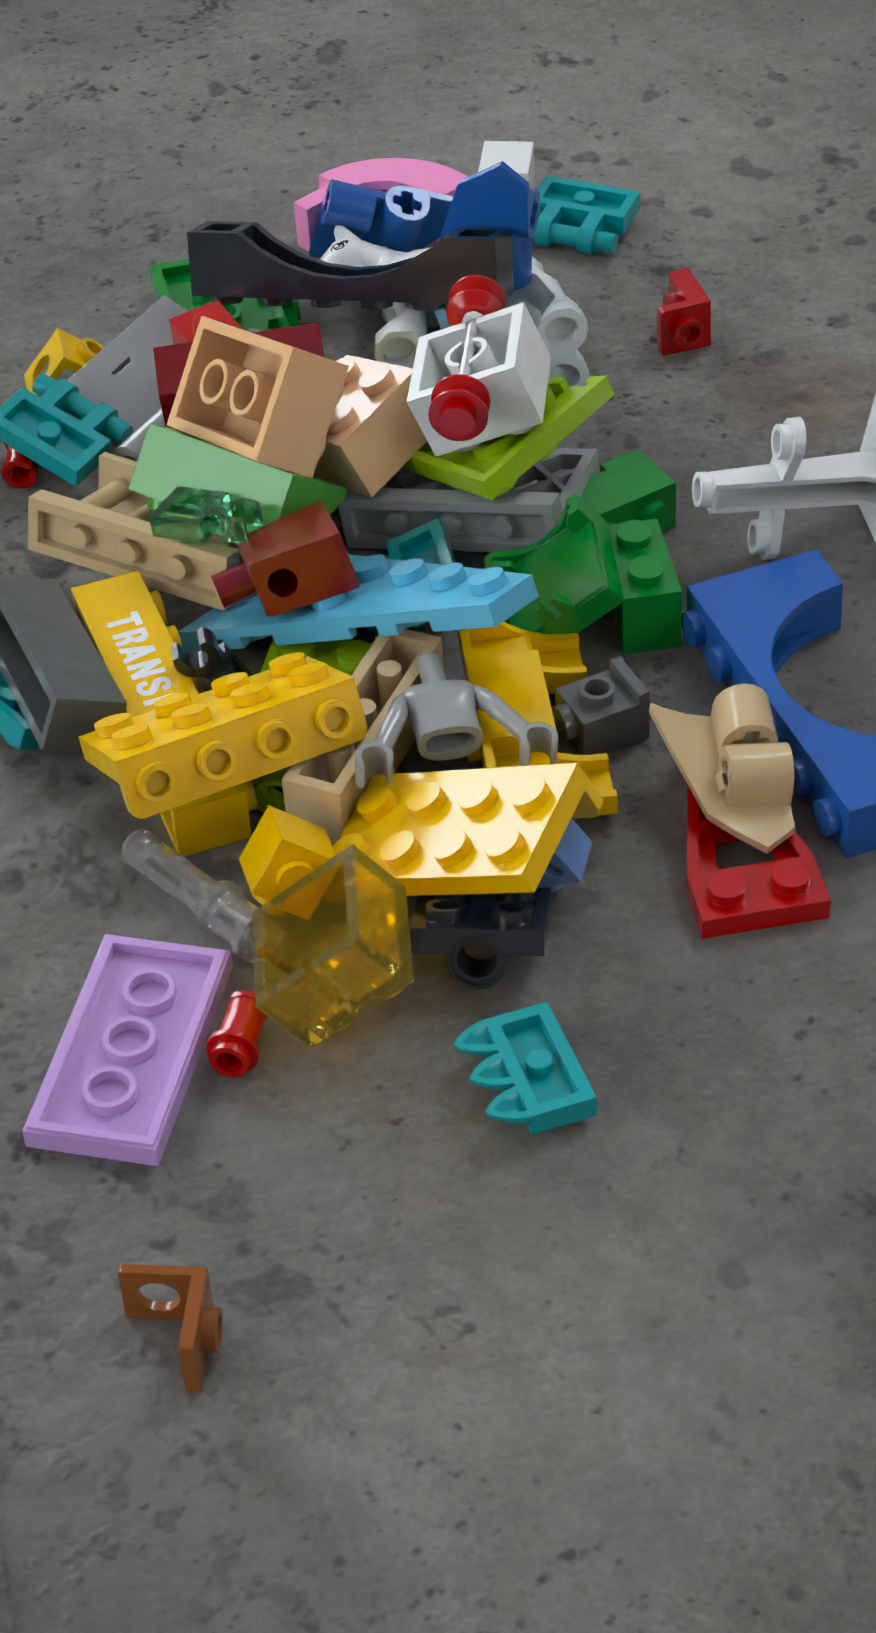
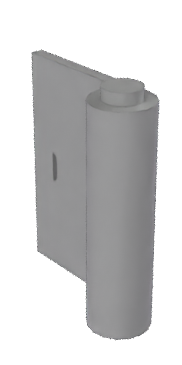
M165 295L67 380L79 388L81 396L96 405L104 402L119 412L120 419L133 426V433L121 444L111 438L109 439L111 440L110 454L134 461L138 460L149 423L165 427L158 394L153 348L174 345L169 319L188 312V310ZM249 328V329L246 330V331H249V332H258V331H260V330L254 329V328Z

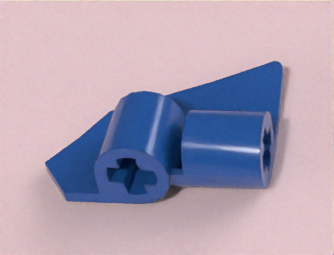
M503 161L459 180L439 240L459 226L511 227L514 291L522 289L532 280V237L539 218V190L530 189V183Z
M331 179L317 218L309 247V255L311 257H322L332 243L336 241L334 236L336 225L345 227L363 241L381 247L385 246L395 251L408 253L412 249H422L440 237L453 196L405 185H398L392 187L387 192Z

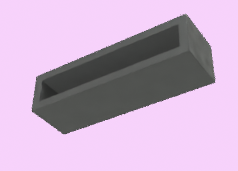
M0 575V671L42 752L83 754L78 736L95 731L94 724L100 719L126 713L127 702L95 648L89 634L79 620L74 606L70 604L58 581Z

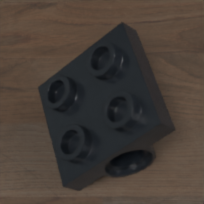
M536 888L535 892L418 896L409 926V954H446L448 971L457 983L465 988L474 990L489 988L498 983L504 975L508 956L545 955L551 916V888ZM469 941H484L492 946L496 954L485 960L473 959L466 954L462 946Z

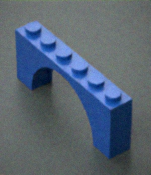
M816 549L687 586V612L682 613V631L689 646H696L706 659L709 673L716 683L722 682L726 689L733 685L753 684L766 692L773 715L778 743L787 742L792 750L794 761L793 793L797 797L803 796L814 812L815 821L820 832L825 837H832L846 859L876 850V736L844 729L814 716L798 705L786 693L776 677L782 665L800 648L817 638L841 629L843 582Z

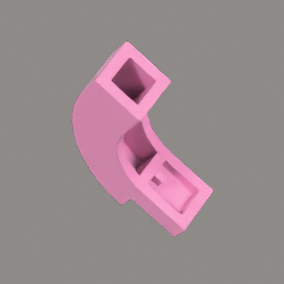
M409 158L370 159L330 169L318 175V190L294 202L297 244L309 252L317 218L331 179L387 192L392 187L398 185H405L454 196L459 180L468 176L438 163Z

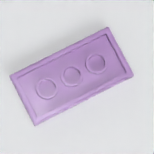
M105 934L22 1130L25 1147L159 1166L233 969L231 951Z

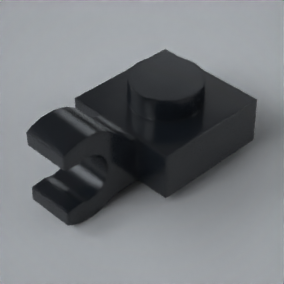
M205 627L197 630L201 651L189 653L183 650L182 646L177 642L171 645L175 669L187 677L207 679L203 682L205 692L212 690L211 683L222 676L239 672L247 673L248 677L253 675L224 642L218 645L214 633Z

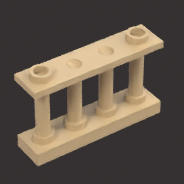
M107 452L99 455L98 490L80 501L43 489L28 497L29 550L114 577L139 570L146 587L222 611L228 609H224L211 575L243 562L235 541L243 536L244 532L229 527L227 535H221L193 525L196 514L182 510L180 518L147 508L149 497L128 489L137 461Z

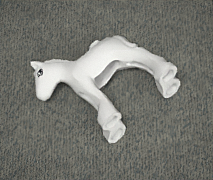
M336 225L334 229L336 241L332 243L320 260L356 267L388 265L415 257L431 247L408 253L395 251L385 246L381 247L363 241L345 227ZM532 256L531 282L524 288L515 290L513 294L506 298L505 308L525 303L551 356L549 377H565L569 386H586L585 382L590 377V373L578 348L586 340L588 332L587 320L582 310L578 308V304L564 294L558 281L544 273L543 265ZM393 302L394 305L392 307L382 309V316L387 324L375 334V359L379 362L413 368L419 337L426 335L427 332H436L441 329L434 311H417L412 309V303Z

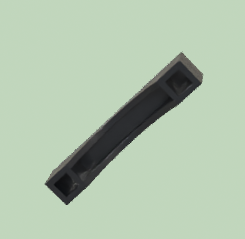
M206 221L187 232L192 296L211 297L212 302L218 300L222 305L237 304L242 302L243 298H261V305L284 306L293 303V299L311 300V306L316 308L337 307L342 305L343 301H361L362 308L377 310L390 308L394 305L393 302L412 303V309L417 311H435L443 309L445 304L449 303V294L452 286L459 279L469 275H483L495 280L504 290L506 298L514 293L511 227L459 226L430 249L415 257L388 265L364 267L333 264L305 255L275 238L257 222Z

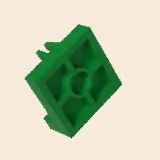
M576 494L566 499L565 508L559 523L543 539L520 549L492 551L484 557L485 569L501 567L505 572L532 574L539 597L508 618L510 625L526 631L543 634L578 633L625 601L608 522Z

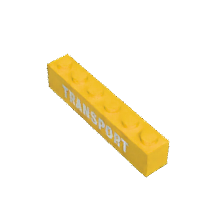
M139 570L71 588L75 612L127 702L126 713H130L131 717L150 712L154 710L153 703L156 700L171 694L189 693L190 697L201 694L199 677H187L175 669L171 645L177 642L182 646L179 633L175 625L165 626L167 619L161 596L157 590L148 591ZM250 780L159 814L178 856L181 858L251 838L249 811L257 809V799L252 781Z

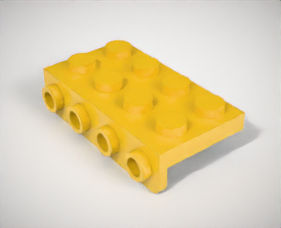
M297 652L282 655L271 660L268 663L269 670L249 677L245 672L222 676L211 683L212 690L192 697H190L189 693H176L162 697L153 703L154 710L135 717H131L130 713H120L105 717L94 724L95 731L78 736L85 760L119 783L128 812L138 819H145L358 742L366 736L368 728L354 677L328 666L324 662L309 656L305 657L304 653Z
M578 763L393 774V784L391 785L386 784L387 778L385 775H373L364 793L359 797L356 808L339 839L333 845L339 864L323 892L328 898L535 892L571 818L597 817L604 801Z

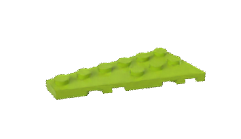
M590 376L585 382L586 386H569L565 377H549L543 423L535 425L529 431L519 435L506 434L484 441L469 451H453L437 457L427 441L401 469L493 501L497 496L510 491L515 486L517 479L535 463L550 456L556 450L558 443L612 398L615 392L607 376Z

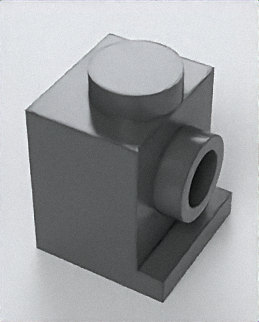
M621 656L610 660L609 670L555 688L556 706L552 707V713L558 737L563 742L569 741L579 755L609 753L650 738V691Z

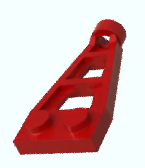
M687 784L686 894L702 939L830 918L831 899L813 853L796 831L770 851L775 859L774 861L719 869L716 865V846L741 840L706 819Z

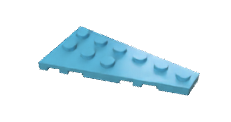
M348 553L360 584L359 588L274 617L266 616L258 596L233 605L225 611L213 608L178 631L183 650L189 653H196L202 650L199 646L197 630L201 627L211 630L216 639L222 640L230 650L243 649L250 642L266 638L272 635L276 646L353 639L358 634L356 628L376 626L380 637L399 635L408 627H413L429 621L433 632L497 627L538 598L539 594L532 574L505 572L501 567L478 569L463 567L461 563L441 565L424 563L419 558L404 561L386 559L381 554L367 557L349 555Z

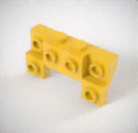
M505 621L497 627L458 630V645L465 680L496 694L529 724L543 722L556 729L548 694H555V688L587 677L586 666H583L579 650L578 633L543 634L520 629ZM477 710V717L483 732V741L476 752L467 756L468 762L479 761L480 769L520 766V740L486 712ZM536 751L530 753L529 766L550 764V758L545 753ZM557 752L556 764L578 763L602 797L604 804L598 816L618 813V795L616 789H613L607 753L572 755Z

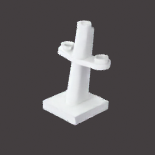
M876 394L860 452L803 459L806 450V428L804 421L801 417L787 418L783 424H775L771 435V451L773 456L770 464L711 472H696L692 482V499L695 507H706L709 514L760 511L759 520L753 519L749 523L747 542L750 553L759 554L762 560L775 559L779 554L785 509L859 505L876 542Z

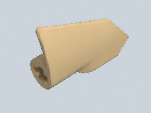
M739 684L724 689L716 696L713 702L711 716L685 714L663 708L654 703L650 704L649 713L707 820L766 854L794 834L796 826L790 806L794 789L792 750L787 742L778 743L768 695L762 688L753 684Z

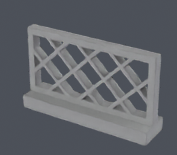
M556 448L550 456L538 461L520 476L510 491L497 496L493 501L435 480L411 488L410 485L428 478L404 469L400 470L373 497L347 491L345 499L338 506L347 547L388 549L386 541L439 518L447 533L452 549L465 552L490 553L492 551L524 548L543 539L559 523L565 508L566 499L573 494L581 497L590 477L594 475L600 464L597 449ZM561 469H571L556 476L551 474ZM534 480L539 482L519 491L516 489Z

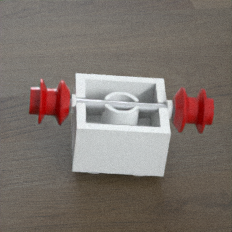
M469 275L459 279L451 288L446 311L447 320L451 327L421 336L418 339L407 404L436 457L453 451H469L484 441L506 434L519 435L529 431L535 425L543 423L551 356L525 303L505 308L506 296L504 290L495 280L487 276Z

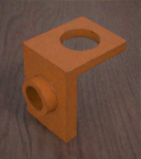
M120 1264L118 1278L126 1317L131 1319L183 1321L178 1351L186 1393H201L208 1352L218 1353L220 1351L223 1334L222 1308L214 1307L208 1267ZM151 1283L164 1284L176 1290L180 1297L169 1302L154 1301L145 1297L139 1291V1288Z

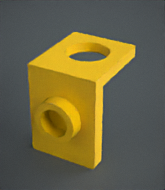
M57 328L24 374L27 390L34 393L32 391L33 383L41 374L48 361L49 366L46 375L57 380L64 369L76 373L104 347L93 339L83 338L81 340Z

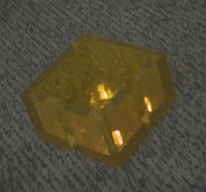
M353 844L253 912L254 954L261 959L254 964L256 1008L310 1048L335 1032L347 1028L357 1019L359 1007L368 1012L384 1000L396 996L404 987L414 982L406 887Z

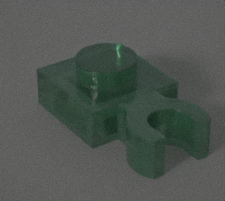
M177 486L149 515L154 537L177 539L186 544L205 543L212 534L221 535L228 542L243 543L249 539L246 525L261 526L263 524L260 504L254 499L230 501L229 492Z

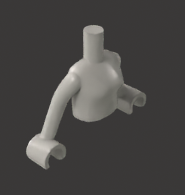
M434 652L424 653L416 662L422 683L408 687L403 693L393 699L375 741L364 743L356 750L355 784L358 788H365V773L370 771L381 772L387 778L386 784H393L392 749L406 720H408L415 734L420 755L423 758L435 761L463 758L480 748L483 741V732L477 717V710L486 712L520 740V766H529L530 753L535 751L545 753L550 758V764H556L558 732L554 727L543 722L529 724L505 701L484 687L471 684L466 680H446L440 656Z

